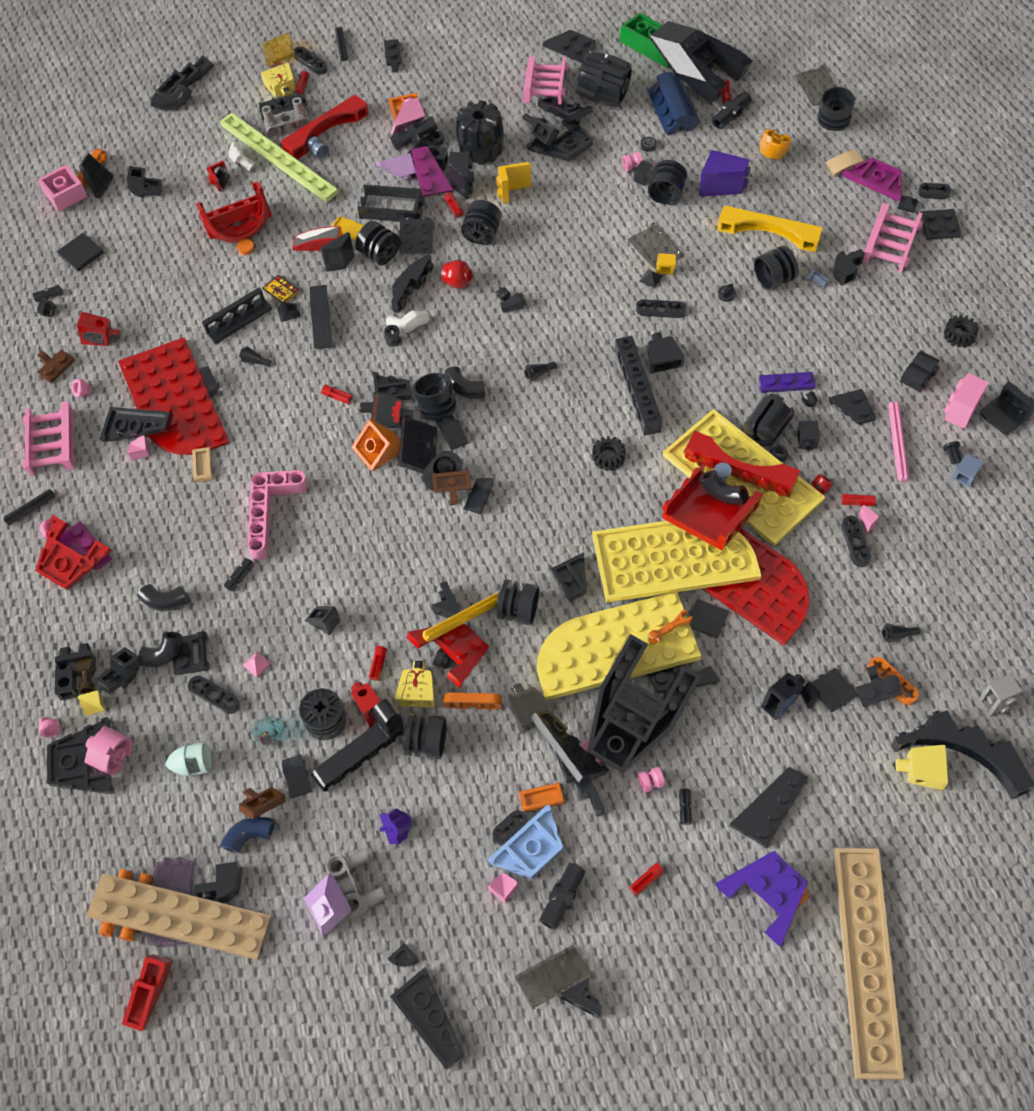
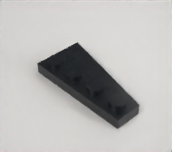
M110 407L99 440L108 442L168 432L173 414L166 411Z
M550 710L539 711L533 714L531 719L578 783L607 774L609 769L605 765L600 766L595 761L596 757L587 753L580 746L581 741L576 736L574 737L566 732L568 728Z
M788 767L729 826L763 847L768 848L808 777Z

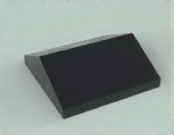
M349 232L320 248L327 272L346 269L355 256Z

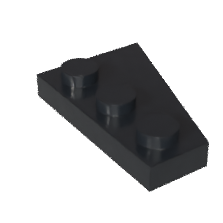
M551 96L538 100V107L554 114L556 117L564 119L566 122H572L574 119L592 113L593 109L592 106L580 107L579 103L567 104L566 100L563 99L562 104H558V98Z

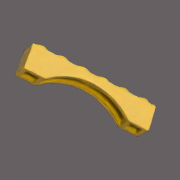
M724 205L719 217L717 230L731 234L749 230L768 231L787 238L799 249L816 252L823 227Z

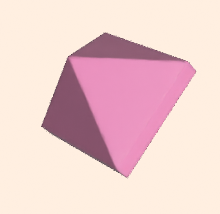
M256 652L243 666L258 677L271 662L259 652Z

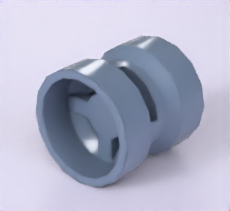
M312 137L308 141V150L314 153L318 159L323 158V156L325 157L329 153V147L319 137Z

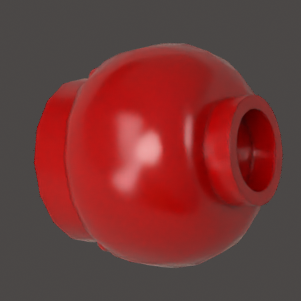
M453 260L452 262H446L442 268V281L452 288L462 289L472 281L473 271L465 261Z

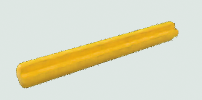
M497 592L425 630L422 635L426 642H430L497 606L499 593Z

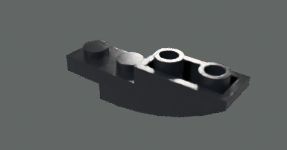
M427 254L412 263L396 279L392 286L393 298L391 305L393 312L399 313L402 308H405L407 298L412 295L413 290H419L421 285L426 283L427 274L433 270L431 255Z

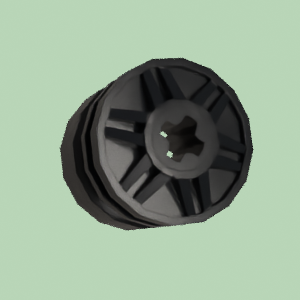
M837 86L825 90L822 94L817 120L819 125L829 131H841L847 128L850 124L855 105L854 94L844 87Z
M673 160L658 162L654 167L652 178L648 185L649 197L656 203L666 205L677 203L681 199L683 187L687 180L686 168Z
M486 200L473 201L467 210L461 226V233L464 238L471 243L480 245L492 243L502 219L500 209L495 204Z
M369 221L359 231L355 247L362 255L369 257L378 265L384 266L397 254L400 238L396 233L386 229L377 221Z
M785 245L772 249L770 252L761 254L754 259L753 265L756 277L766 290H773L783 283H788L798 277L797 260L793 252Z
M430 373L420 377L413 386L414 394L423 418L437 421L445 419L455 412L457 408L456 399L450 378L443 373Z
M505 579L498 595L497 618L504 620L507 614V621H512L516 613L518 623L532 625L539 601V585L525 583L522 591H520L519 581H515L512 586V580Z
M325 688L314 689L301 700L299 713L309 735L315 739L325 741L341 734L345 728L347 718L343 704L335 692Z
M410 713L403 734L405 756H412L414 751L415 757H420L423 748H425L426 758L440 760L443 756L446 740V717L431 715L428 724H426L425 714H420L419 718H417V713Z

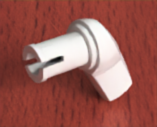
M232 142L229 158L235 164L239 163L248 171H251L256 163L244 155L245 153L240 143Z
M411 311L402 319L389 315L386 325H396L401 333H410L418 326L427 324L430 316L427 311Z

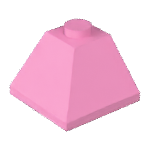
M413 97L404 100L391 130L392 134L403 131L404 128L416 122L423 121L425 114L418 98L413 99Z

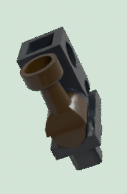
M88 643L80 644L76 653H73L70 647L60 648L59 656H55V694L58 698L66 700L78 697V692L86 694L95 691V684L91 681V674L96 671V657L92 653L90 645ZM81 676L82 682L79 683L77 689V677Z

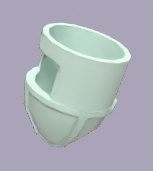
M206 742L192 745L186 744L176 749L168 757L165 765L169 770L181 776L193 777L194 775L209 773L212 768L210 749Z

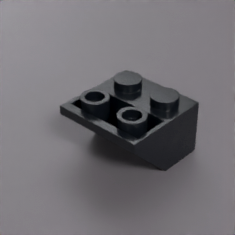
M450 152L449 171L451 187L464 198L469 199L470 193H473V183H471V181H474V171H471L473 169V159H470V152Z

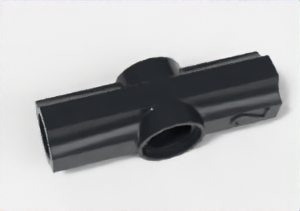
M745 91L734 100L726 101L722 110L712 118L714 127L718 129L724 128L730 121H736V118L741 116L742 111L752 103L750 94Z
M433 116L419 123L416 122L404 128L403 131L392 135L390 139L396 150L436 131L438 127Z
M569 862L559 883L557 882L554 885L548 899L549 902L539 919V922L544 926L556 930L566 910L570 909V903L575 899L576 891L586 873V870L581 866Z

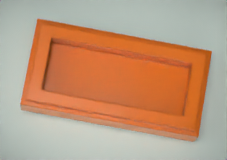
M560 782L519 791L524 813L543 809L546 805L553 807L565 804Z

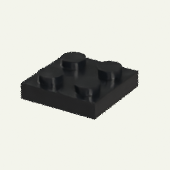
M954 209L920 212L922 213L921 221H923L922 226L926 240L961 237Z

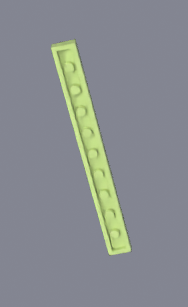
M231 113L220 121L222 127L326 203L338 195L337 188L235 114Z

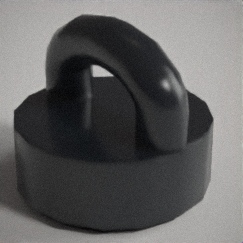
M734 285L721 286L718 291L719 299L724 302L732 301L736 293Z
M45 298L39 302L37 307L38 314L42 316L52 317L56 311L54 303Z
M439 648L432 664L438 668L447 669L452 665L453 659L444 650ZM445 656L448 657L446 664L442 663Z

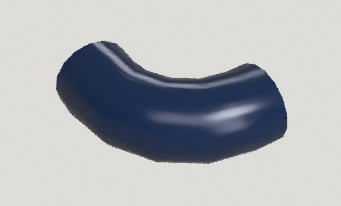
M260 816L255 819L250 817L242 819L228 830L221 841L220 847L239 854L245 842L251 838L260 837L269 840L275 828L276 820Z

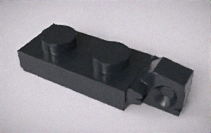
M399 39L385 40L386 64L391 66L392 73L398 72L397 65L402 63Z

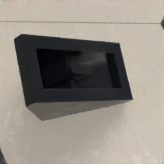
M316 606L305 620V622L327 635H330L341 621L334 606Z
M302 754L282 760L283 774L292 798L312 792Z

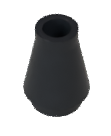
M522 292L519 294L515 293L500 303L503 312L523 309L527 305Z

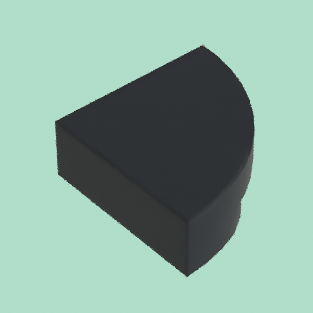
M405 943L387 958L392 964L399 965V967H409V965L412 966L419 962L418 958Z

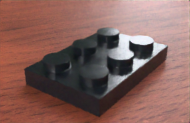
M405 416L402 419L398 466L423 474L425 468L436 456L438 427Z

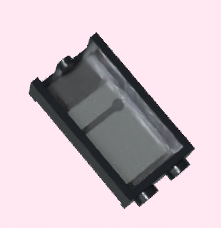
M363 185L365 197L361 196V206L357 208L359 219L400 222V219H405L406 217L415 218V220L422 217L421 206L425 204V196H422L421 189Z

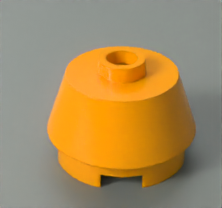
M766 129L765 133L760 137V152L769 159H781L791 148L792 139L788 135L783 133L782 136L775 133L776 130Z

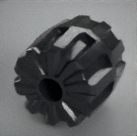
M594 50L589 51L585 55L584 63L580 66L581 72L577 76V94L600 104L613 107L620 106L630 84L632 64L611 54Z
M480 100L478 104H474L472 101L468 102L465 109H459L458 117H456V139L459 152H470V159H473V162L479 165L496 161L497 156L502 154L504 143V127L501 113L496 105L493 103L487 105V102L484 100Z

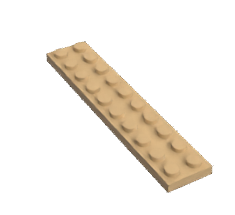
M835 848L834 861L855 1079L903 1080L904 1072L879 849Z

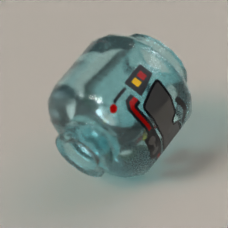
M270 715L255 722L252 734L254 739L262 745H269L279 741L285 730L281 719Z

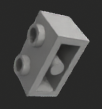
M1011 674L989 683L979 700L990 716L999 712L1005 714L1012 710V705L1019 700L1018 697L1022 693L1021 685Z

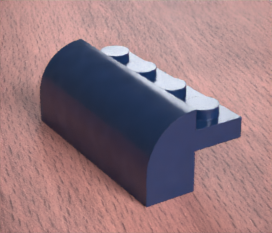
M665 72L656 77L658 82L647 91L665 134L669 136L681 126L687 132L691 131L701 121L683 80L673 72Z

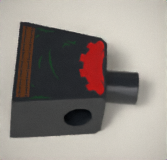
M374 392L371 420L386 428H401L402 419L405 416L413 419V410L404 409L403 400Z

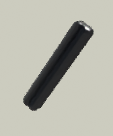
M336 27L335 33L339 57L341 61H347L348 55L343 27Z
M48 489L4 516L3 520L7 525H11L53 499L55 494L51 489Z

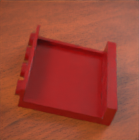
M703 463L699 468L693 470L689 479L686 478L680 489L677 488L674 491L672 498L665 501L662 507L664 510L662 518L723 551L757 510L763 493L756 490L743 505H728L717 501L707 493L699 480V477L704 473L706 465Z

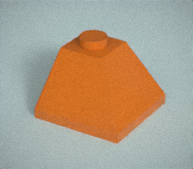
M369 419L352 445V448L367 467L374 471L397 456L400 448V439L393 431Z

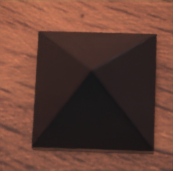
M219 166L216 177L222 188L226 187L231 175L223 166Z
M902 196L897 209L914 213L918 200L910 196Z
M648 269L640 279V282L655 288L663 275Z
M811 681L807 682L800 693L807 708H812L820 699L821 694Z

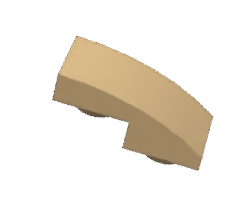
M854 149L826 162V165L833 176L836 177L845 169H854L855 165L863 163L864 160L857 150Z

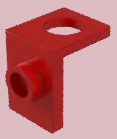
M224 160L206 168L209 175L207 177L211 186L215 185L218 191H222L216 177L215 169L223 166L227 170Z

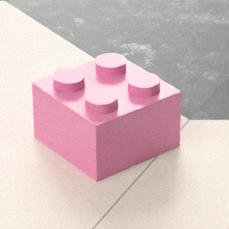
M67 165L38 179L44 194L59 212L87 197L82 183Z
M969 373L965 379L961 378L956 386V391H953L948 400L949 403L944 410L947 413L944 420L965 429L979 405L989 382Z

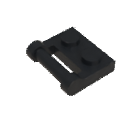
M200 631L196 634L182 637L179 652L173 658V673L175 676L210 669L206 651L207 632ZM194 642H198L199 662L197 664H194Z

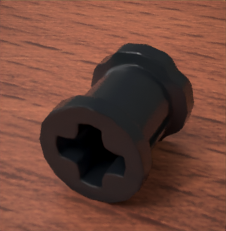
M396 325L385 327L384 334L387 337V345L390 347L398 346L401 343L399 327Z

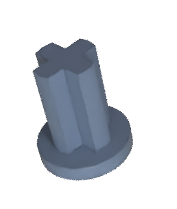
M815 267L807 280L810 281L812 279L818 285L824 287L829 279L817 271L818 267Z
M719 463L714 469L721 480L726 483V479L732 472L730 465Z

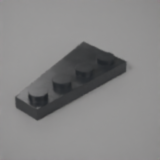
M424 967L394 992L390 998L447 1071L464 1056V1053L427 969Z

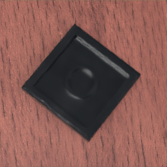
M81 233L56 251L62 259L78 272L104 253L103 249L84 233Z

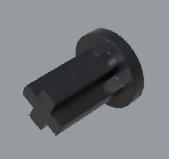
M958 441L949 442L943 446V450L948 452L952 465L962 461L958 450L960 447V442Z

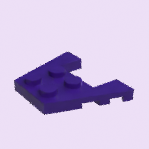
M772 851L720 880L715 886L729 899L736 894L744 883L751 887L779 914L777 919L764 933L780 947L784 943L785 936L791 926L808 881L776 851Z

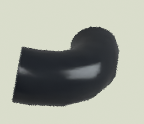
M178 84L175 91L171 94L164 95L155 92L151 99V106L164 111L176 110L187 102L192 91L186 86Z
M456 366L445 370L444 374L450 378L452 390L456 394L471 399L485 398L482 380H467L463 377L461 369Z
M716 470L707 471L699 477L704 489L717 501L728 505H743L749 499L748 490L744 485L731 486L726 484L718 476Z
M152 584L143 586L137 593L138 599L150 609L162 612L176 610L191 601L181 586L170 592H160Z
M165 632L162 634V641L158 647L150 648L143 646L138 654L140 657L139 666L159 667L169 663L178 654L183 636L177 632Z

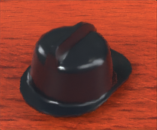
M443 451L437 454L423 472L425 486L434 491L432 474L461 471V458L452 451Z

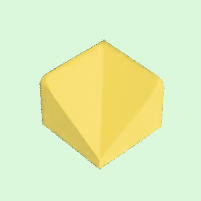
M99 691L78 696L86 716L106 711L104 698Z

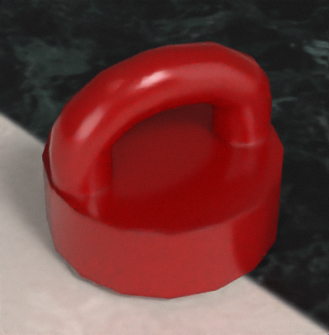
M818 474L812 481V487L822 495L826 494L833 486L831 480L823 474ZM816 484L821 486L823 490H820Z

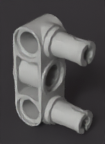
M296 97L292 100L295 110L282 112L277 115H273L270 106L262 108L264 126L270 138L275 135L280 136L294 133L311 122L309 113L304 108L301 98Z
M366 849L348 857L347 855L333 856L327 862L328 873H332L349 906L352 903L359 904L355 911H351L347 915L351 919L360 918L363 913L369 910L368 907L386 900L382 887L365 895L359 894V889L351 872L353 868L370 861ZM336 865H343L339 872H333V868Z

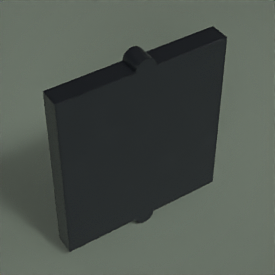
M697 599L693 609L689 611L690 616H692L690 627L693 630L718 639L722 627L726 625L725 620L729 611Z
M833 668L824 675L821 674L820 678L812 682L821 692L820 700L831 713L842 705L846 706L848 701L858 695L836 668Z

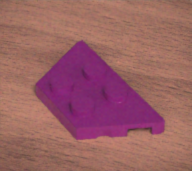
M872 157L863 163L855 165L854 169H845L843 171V177L898 202L900 201L902 170Z

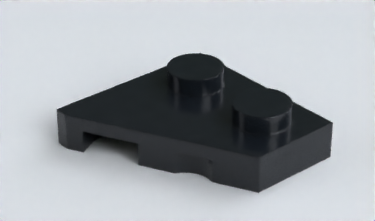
M88 153L84 156L78 167L95 198H100L114 175Z
M373 372L375 392L401 400L412 399L409 380L397 379L390 375L384 377L380 376L378 372Z
M862 389L829 397L831 404L834 403L841 409L842 413L851 417V420L858 425L876 420V415Z
M584 553L551 568V574L569 602L587 594Z

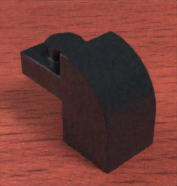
M133 166L128 168L127 186L131 193L140 198L145 197V194L161 196L162 179L147 178L146 168Z
M862 249L855 252L852 251L848 255L844 251L837 254L833 266V276L841 286L856 279L858 272L856 266L863 263L865 255Z
M124 647L110 657V669L95 678V684L109 695L120 687L125 689L138 673L140 657Z
M238 862L216 864V882L195 884L194 893L199 898L213 900L216 896L220 903L232 900L239 892L242 883L241 866Z

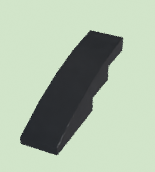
M202 55L193 65L189 62L180 72L175 70L155 92L167 95L173 93L178 84L189 87L204 77L214 67V64Z
M327 285L311 286L309 288L314 348L332 347Z
M556 753L566 783L575 781L581 800L590 798L596 817L604 815V805L591 779L578 783Z

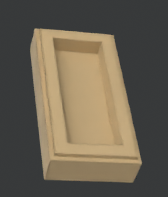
M211 448L192 450L194 482L213 480Z

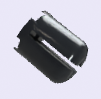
M770 393L766 397L763 396L744 423L745 434L763 447L774 445L795 415L793 407L790 409L783 402L784 398L776 394Z

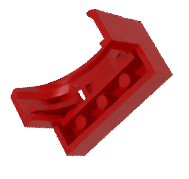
M258 181L252 183L256 195L206 213L202 202L195 204L202 226L210 240L219 239L224 242L237 243L243 239H250L260 232L266 220L272 217L263 188ZM245 221L238 226L231 227L235 222Z

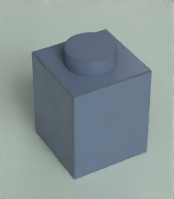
M966 453L952 479L970 487L979 473L983 461Z

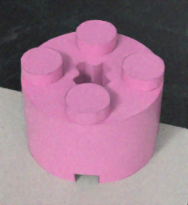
M104 726L95 736H91L87 740L86 747L88 749L85 763L102 772L114 775L123 767L124 764L121 761L125 755L130 756L133 742L126 735Z

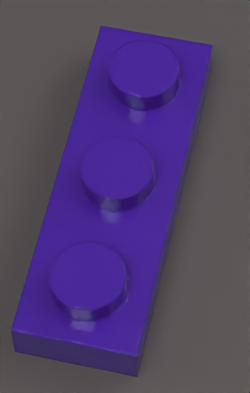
M813 372L759 375L761 393L814 390L816 387Z

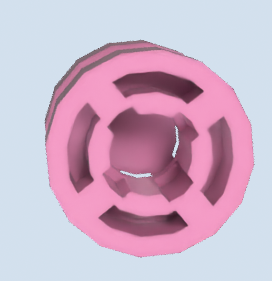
M640 152L622 157L626 172L632 171L633 168H636L643 161Z
M659 767L652 768L649 772L643 771L638 773V779L644 793L650 792L655 787H665V781Z

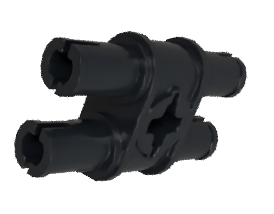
M304 93L292 96L287 94V96L278 98L273 97L269 101L258 102L263 124L262 108L264 106H270L271 110H275L272 111L273 115L295 110L292 100L299 97L302 100V104L306 103ZM307 104L303 105L304 108L308 111Z

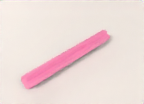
M890 402L888 408L897 477L899 481L905 482L908 481L909 473L900 407L898 402Z

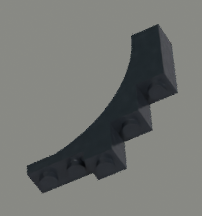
M948 710L941 713L940 711H935L929 714L925 725L916 727L910 733L901 732L897 734L891 744L894 752L913 745H945V748L960 752L988 769L1003 785L1011 799L1027 794L1034 788V782L1010 740L1004 743L997 741L989 745L979 725L972 728L966 726L958 730Z

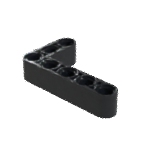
M388 699L381 700L373 708L377 724L312 771V778L323 792H327L330 786H335L345 779V775L349 772L353 773L361 767L364 761L372 759L379 753V750L387 748L396 741L395 739L398 736H403L404 725L401 715Z

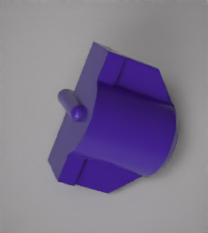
M393 809L388 813H381L379 815L383 824L379 830L386 832L389 844H400L408 837L409 829L412 827V819L407 813Z

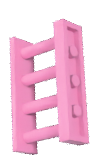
M529 56L524 83V103H530L531 97L535 95L558 96V104H562V98H565V74L569 72V64H566V57H563L562 65H542L535 63V56ZM538 71H557L561 73H540ZM537 79H553V80H560V81H536V80H537ZM535 87L559 88V89H558V90H555V89H535Z
M883 203L865 248L863 262L869 263L870 258L877 257L899 263L901 265L898 272L902 273L903 268L908 267L910 257L907 256L916 231L921 230L923 221H921L922 213L918 214L916 221L890 214V212H887L889 204ZM891 221L913 227L912 233L888 227L883 223ZM887 233L909 239L908 245L883 239L879 234ZM882 245L904 251L905 253L903 257L878 251L874 247Z
M69 401L61 402V410L59 412L34 416L30 408H26L25 416H23L25 424L24 470H27L30 476H34V467L58 463L64 464L67 470H73L74 410ZM61 419V424L58 427L35 430V423ZM61 434L59 441L35 445V437ZM59 448L62 450V454H59V456L35 460V452Z

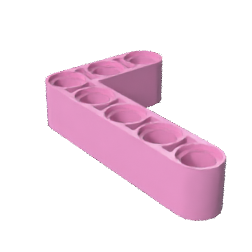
M302 471L262 472L252 477L248 548L254 559L262 560L267 557L269 552L271 495L305 492L308 488V483Z

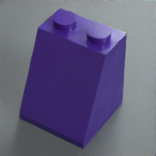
M711 150L701 172L699 196L742 194L743 189H747L749 184L747 177H749L751 167H749L750 159Z

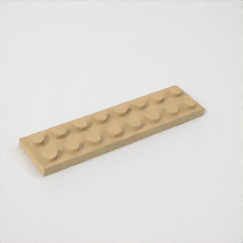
M104 873L101 875L86 915L91 919L255 960L259 958L271 919V915Z

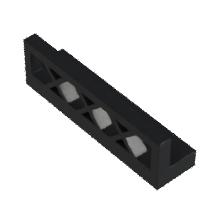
M258 287L202 321V325L206 335L214 344H217L271 311L272 307L265 300L262 289ZM259 295L258 299L252 301L254 297ZM244 304L243 308L238 310L239 306ZM215 322L213 326L208 327L209 324Z

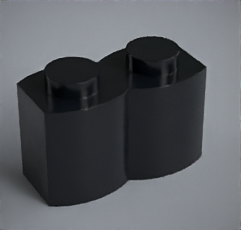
M920 350L902 374L900 382L918 392L922 388L926 389L931 381L930 377L936 376L940 369L938 366L940 360Z

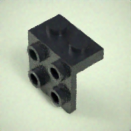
M406 217L405 219H400V253H432L435 223L431 218L415 220V218Z
M1009 381L1004 385L1000 395L980 411V415L1001 433L1009 435L1031 418L1034 412V400Z

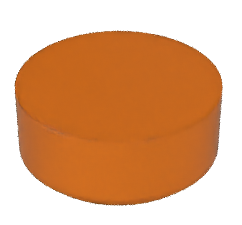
M250 239L240 240L237 244L238 252L242 255L251 254L254 251L253 242Z

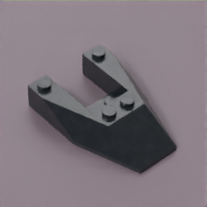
M670 21L666 22L649 37L675 75L710 104L721 96L727 85L725 81L708 68L713 62L736 81L740 80L747 73L753 62L742 51L698 29Z
M632 634L626 637L599 688L587 749L588 753L622 773L626 772L673 729L701 678V675L688 667H680L662 699L628 680L648 646L646 642Z

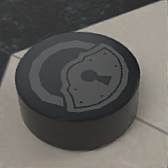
M644 137L641 140L640 147L645 152H652L656 149L657 141L653 137Z

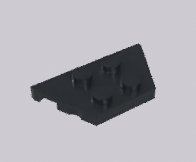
M569 30L543 41V47L584 63L585 55L591 50L595 51L596 40Z

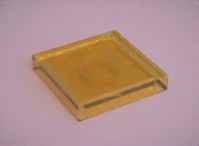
M289 32L262 43L267 67L295 56L292 37Z

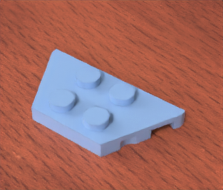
M546 805L488 859V862L491 865L533 879L563 851L550 806Z

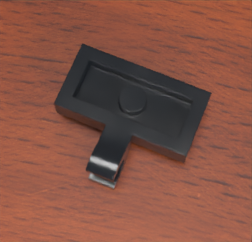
M875 665L867 668L871 682L856 687L863 707L903 695L896 674L879 679Z

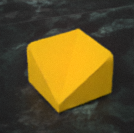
M659 253L656 263L657 273L674 274L676 255Z

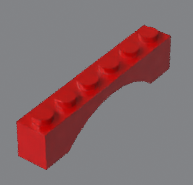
M356 94L281 140L283 150L295 159H300L308 153L307 143L312 137H318L332 127L346 123H355L368 116L367 103Z
M694 431L685 450V458L691 462L705 463V466L709 469H715V466L719 463H727L732 469L730 476L788 498L792 494L800 470L785 464L758 466L741 462L725 453L712 437Z

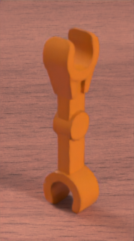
M682 610L675 620L668 622L659 630L649 632L648 641L653 645L656 644L662 636L672 632L676 627L690 624L692 616L687 619L683 618L687 615V610Z

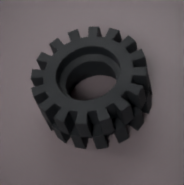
M955 315L953 318H950L944 329L946 341L948 343L952 342V346L957 344L958 348L961 345L963 348L967 345L971 346L979 332L978 323H973V318L969 320L967 315L965 318H963V315H959V317ZM955 329H964L968 334H960Z
M607 436V439L601 437V442L597 440L596 444L593 445L592 459L595 461L594 464L596 466L599 465L600 469L605 467V471H608V468H611V471H613L614 467L620 468V465H623L625 461L626 448L624 443L621 444L620 439L616 441L614 436L613 439H610V436ZM610 449L615 451L616 455L614 457H605L602 455V452Z

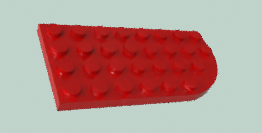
M184 337L118 361L137 409L166 411L173 414L168 432L148 435L150 440L159 448L178 455H192V450L210 447L213 450L230 443Z
M741 528L738 532L746 538L756 555L761 579L702 589L785 646L802 626L808 611L809 594L806 582L799 569L790 560Z

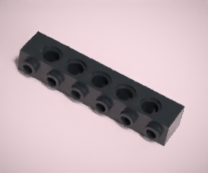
M633 336L615 339V353L643 435L659 433L662 429V418Z

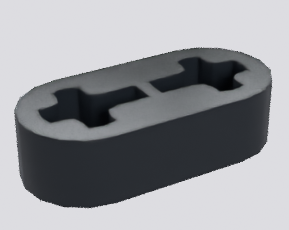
M926 182L920 184L918 189V195L926 199L944 200L949 197L951 187L942 183Z
M209 366L199 368L209 396L217 395V385Z
M519 810L513 811L494 828L492 833L493 840L497 845L503 846L527 824L525 813ZM514 817H516L517 819L522 817L521 825L517 823L513 827H511V825L514 823ZM507 829H509V831L506 832V839H498L499 831L503 833Z

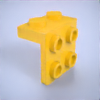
M529 162L498 167L496 181L499 188L497 189L498 199H502L503 204L509 203V190L531 187V164Z

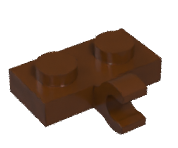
M62 349L52 358L41 350L37 356L41 358L40 362L45 365L37 374L51 384L75 362V359Z
M469 470L432 474L434 494L449 492L450 505H458L457 491L471 490Z
M272 787L259 794L252 788H248L242 791L247 798L239 804V811L252 819L258 818L286 802L285 794Z

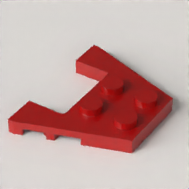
M52 515L50 522H52L49 533H46V544L41 550L35 571L60 587L69 590L103 560L112 549L95 540L86 556L79 554L59 542L69 524Z
M465 623L432 640L458 664L457 667L450 670L447 674V677L458 688L462 687L464 681L470 676L475 666L479 664L489 649V645ZM429 628L409 631L406 638L419 649L430 643L426 642L422 636L423 632Z

